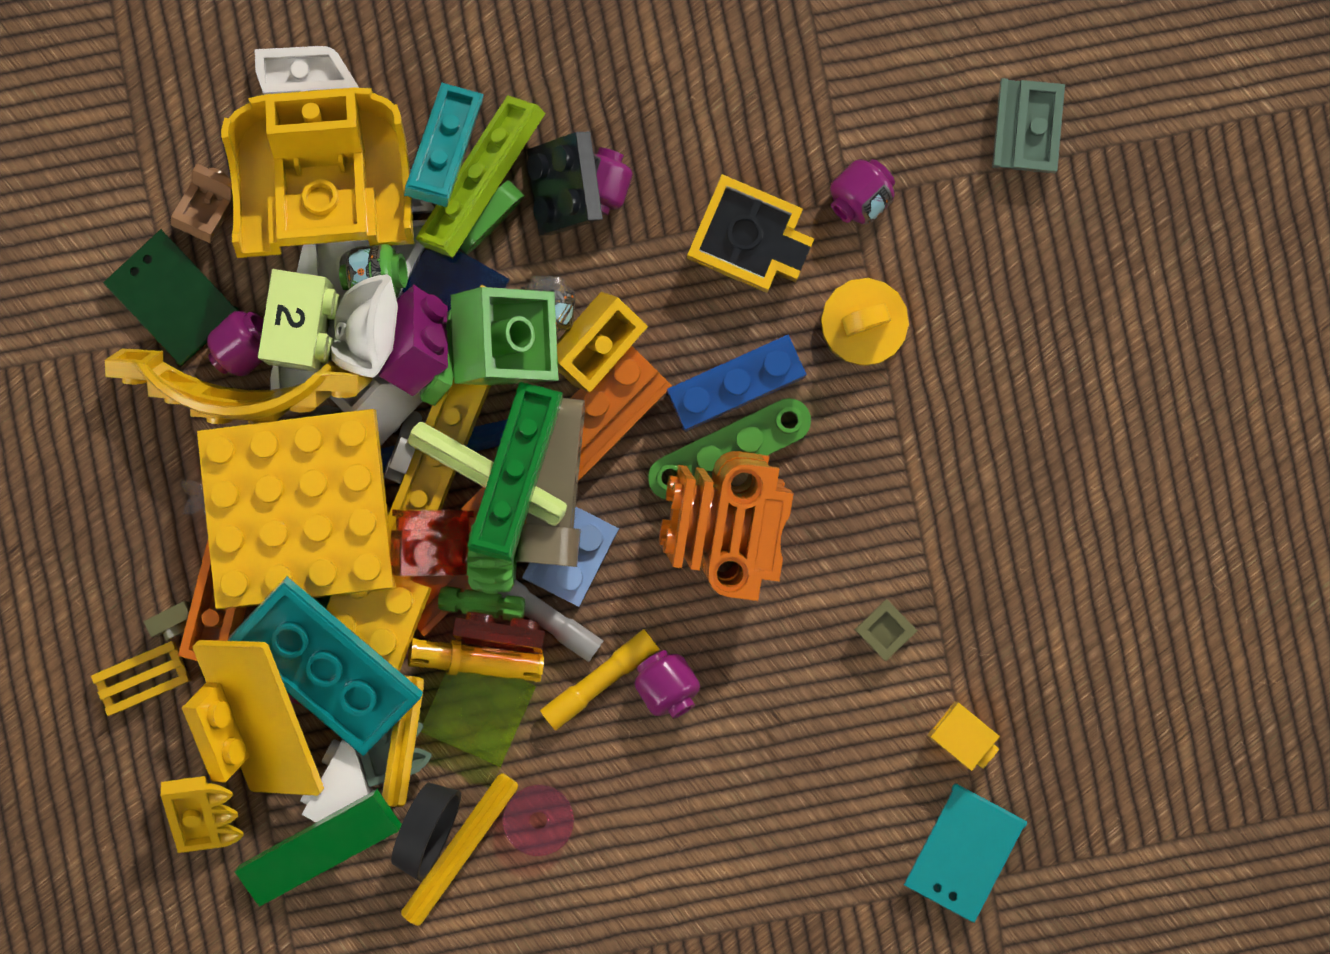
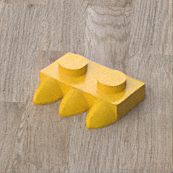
M206 776L161 782V799L178 853L229 846L244 836L243 831L229 825L238 817V812L223 805L233 796L232 791L217 784L207 783Z

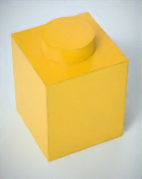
M955 701L927 735L971 771L976 765L983 769L999 750L994 743L1000 736L959 702Z

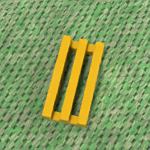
M174 641L165 643L91 675L92 681L96 684L99 691L97 693L100 700L105 705L104 709L107 716L114 715L191 681L182 658L178 656L179 651ZM169 653L171 661L108 687L106 684V679ZM176 669L178 674L176 678L118 703H115L112 698L117 693Z

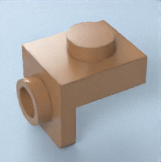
M196 164L192 170L191 184L171 215V226L211 243L233 206L232 184L229 176L219 169H208L200 164Z

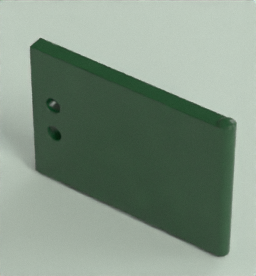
M162 229L103 282L168 351L180 367L207 344V337L214 328L232 312L240 311L238 307L233 306Z

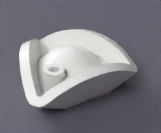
M388 274L370 277L357 283L347 291L339 303L334 322L336 339L331 346V358L337 366L346 371L361 376L375 377L393 351L398 305L392 279Z

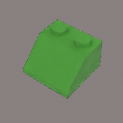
M479 287L451 295L454 384L505 385L519 384V382L536 383L559 380L554 292Z

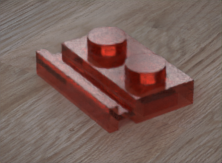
M392 509V516L396 517V530H391L390 556L392 575H467V545L469 533L471 532L469 530V517H474V511L463 509Z

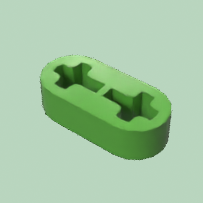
M506 181L496 190L463 241L460 249L466 255L472 252L524 199L525 195L511 181Z

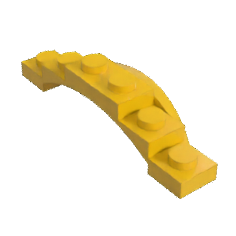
M122 348L104 360L105 377L122 378V383L129 385L147 382L148 397L164 398V402L167 404H181L190 408L191 417L206 418L207 422L211 424H225L232 422L233 419L248 420V424L277 421L289 410L298 413L314 411L316 407L330 396L336 398L355 397L372 382V377L351 373L340 368L333 361H329L302 384L272 390H243L219 386L187 375L163 361V351Z

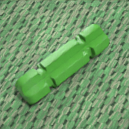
M446 586L442 587L439 592L438 608L449 612H457L459 609L463 614L499 618V615H501L505 620L519 621L523 619L525 613V599L511 595L502 598V594L483 593V591L468 589L461 592L460 588Z

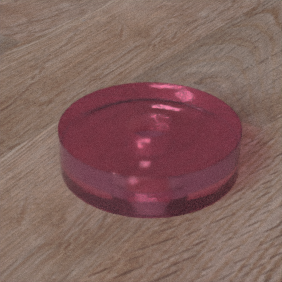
M543 784L530 785L516 792L506 805L503 815L504 831L508 840L519 851L532 856L549 855L558 851L568 841L574 827V812L567 797L556 788ZM533 813H544L547 817L546 826L535 828L530 822V817Z

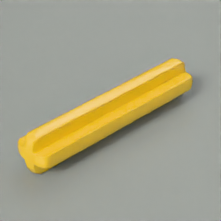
M404 675L421 691H423V678L417 676ZM422 696L392 727L382 792L383 798L392 807H403L406 804Z

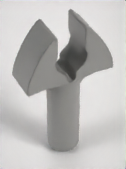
M413 411L403 421L395 448L385 468L384 478L401 484L403 475L408 470L416 449L409 445L408 438L413 427L422 422V416L419 412Z

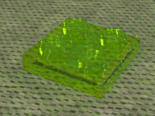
M458 672L457 676L445 673L425 718L421 732L501 767L537 686L523 679L462 672Z

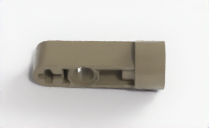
M563 398L536 484L540 489L567 504L565 516L559 524L552 526L528 512L526 524L523 526L516 548L515 561L577 567L581 529L574 528L585 400Z

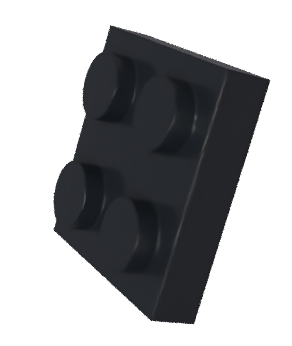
M590 131L574 132L527 149V171L532 183L534 197L533 213L537 221L539 236L555 235L603 219Z

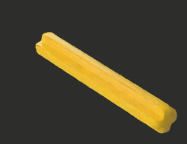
M504 773L496 777L402 909L401 915L407 921L416 926L423 923L517 791L518 784L515 780Z

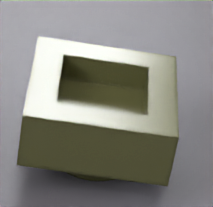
M885 599L854 629L884 661H887L918 631L888 599Z
M183 601L143 621L150 636L159 637L164 635L166 641L183 634L191 607L190 602Z

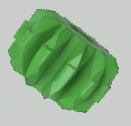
M474 524L471 526V532L469 533V539H470V536H471V533H472V529H473ZM468 550L467 575L470 587L475 591H483V593L488 594L510 592L516 579V551L513 561L509 562Z

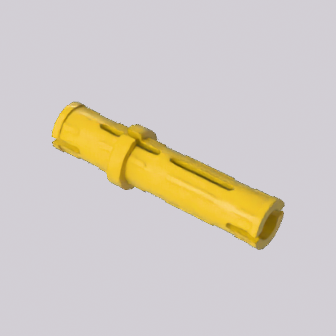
M413 638L408 650L407 664L409 667L446 670L447 675L457 676L458 672L540 682L544 667L543 654L461 645L459 640H451L450 643H439Z

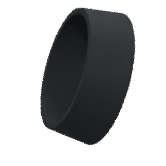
M430 782L422 787L411 804L397 835L391 857L393 865L418 881H422L437 861L453 827L461 801L460 791Z

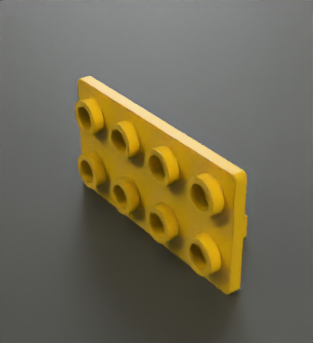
M198 640L192 648L206 683L182 707V710L211 781L227 782L241 767L247 785L252 792L320 795L324 790L323 783L269 645L266 642Z

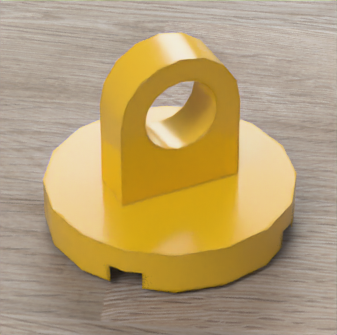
M863 278L850 280L835 289L825 303L821 317L823 338L831 352L845 362L858 366L880 364L897 352L905 341L909 320L907 307L897 291L885 282Z

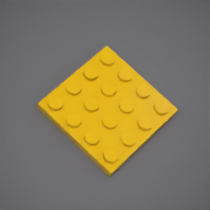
M375 409L197 431L216 609L260 605L286 576L312 598L396 588L377 413Z

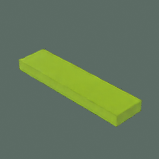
M509 95L506 96L461 166L448 206L436 205L415 239L423 247L452 258L455 256L546 114L538 105Z

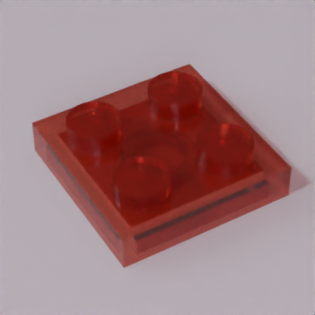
M467 612L466 619L455 618L453 630L455 640H459L464 644L544 655L547 639L545 631L538 630V622L511 618L510 626L495 623L493 615L478 612Z

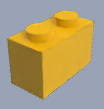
M600 292L574 321L573 326L568 328L557 341L558 371L573 386L590 393L648 326L618 297Z

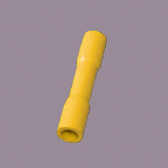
M645 629L641 630L618 648L607 661L576 685L568 687L540 709V712L555 731L585 709L588 703L623 675L631 673L643 661L659 651V647Z

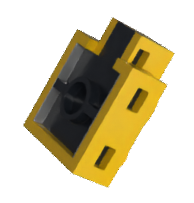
M722 174L689 249L687 259L768 293L775 274L796 283L814 238L795 231L803 208Z

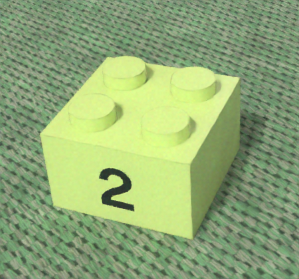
M272 269L258 353L260 360L272 366L317 372L322 368L323 363L327 364L331 361L333 338L329 337L327 332L329 320H335L340 303V294L336 293L335 286L326 277Z

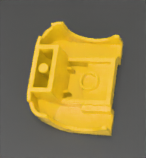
M353 87L256 96L248 98L249 103L235 110L229 118L224 117L221 137L227 154L233 195L232 244L237 258L281 255L282 246L368 240L369 246L389 244L391 246L414 244L412 197L404 195L405 186L410 175L409 158L404 128L397 104L394 105L388 98L373 93L372 88Z

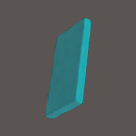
M288 576L284 578L228 639V641L266 642L270 647L287 693L362 756L421 699L423 691Z

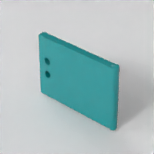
M955 783L903 885L975 923L1018 837L1027 826V821Z

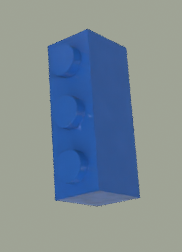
M788 334L667 389V394L684 432H687L804 379L807 374Z

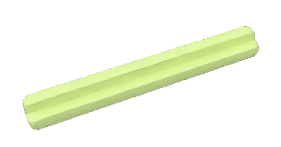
M419 422L413 427L408 438L409 445L486 488L494 464L493 461L424 422ZM536 486L528 512L546 523L556 526L564 518L567 504Z

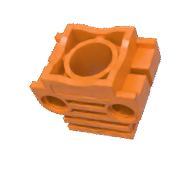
M730 451L721 455L716 461L712 478H710L704 468L696 467L693 476L687 466L678 465L677 475L669 476L666 500L672 501L670 520H662L659 545H663V553H666L673 567L682 568L683 558H685L691 570L700 571L701 566L712 588L718 594L726 597L758 601L762 579L780 581L783 563L780 545L781 535L785 523L791 514L794 493L784 487L785 482L782 479H778L780 469L768 465V455ZM748 473V477L743 484L731 486L732 480L736 475ZM734 561L733 566L728 571L717 572L722 563Z

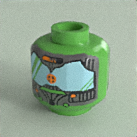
M389 244L353 248L348 253L346 264H341L339 267L340 284L344 291L349 290L367 278L388 274L392 279L397 298L401 288H405L408 282L405 258L402 253H396L395 249Z

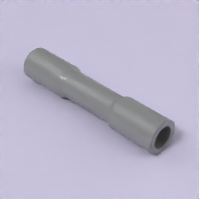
M516 579L510 592L498 593L502 594V598H506L508 595L523 597L525 599L524 615L554 635L558 642L587 662H590L603 643L601 638L578 622L565 617L530 593L528 588Z

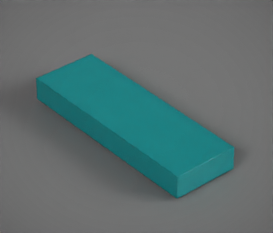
M441 83L405 186V196L444 207L448 206L483 103L484 94Z

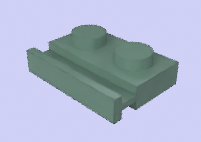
M1006 78L1000 80L992 168L1002 167L1012 168L1013 170L1054 174L1057 172L1065 84L1027 80L1015 81Z

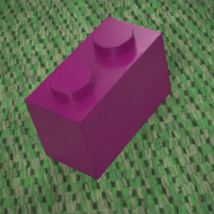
M415 285L397 299L398 312L393 351L379 372L381 378L411 396L416 395L429 384L435 375L442 373L448 368V331L446 330L448 306L437 296L429 295Z

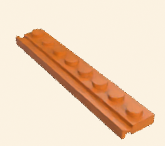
M633 346L624 353L590 393L580 388L570 398L585 400L578 482L667 393V389L672 387ZM482 487L426 546L413 579L414 582L432 588L417 629L424 637L450 613L438 608V596L442 587L460 588L461 592L467 589L472 590L468 583L467 545L471 526L476 520L485 487Z

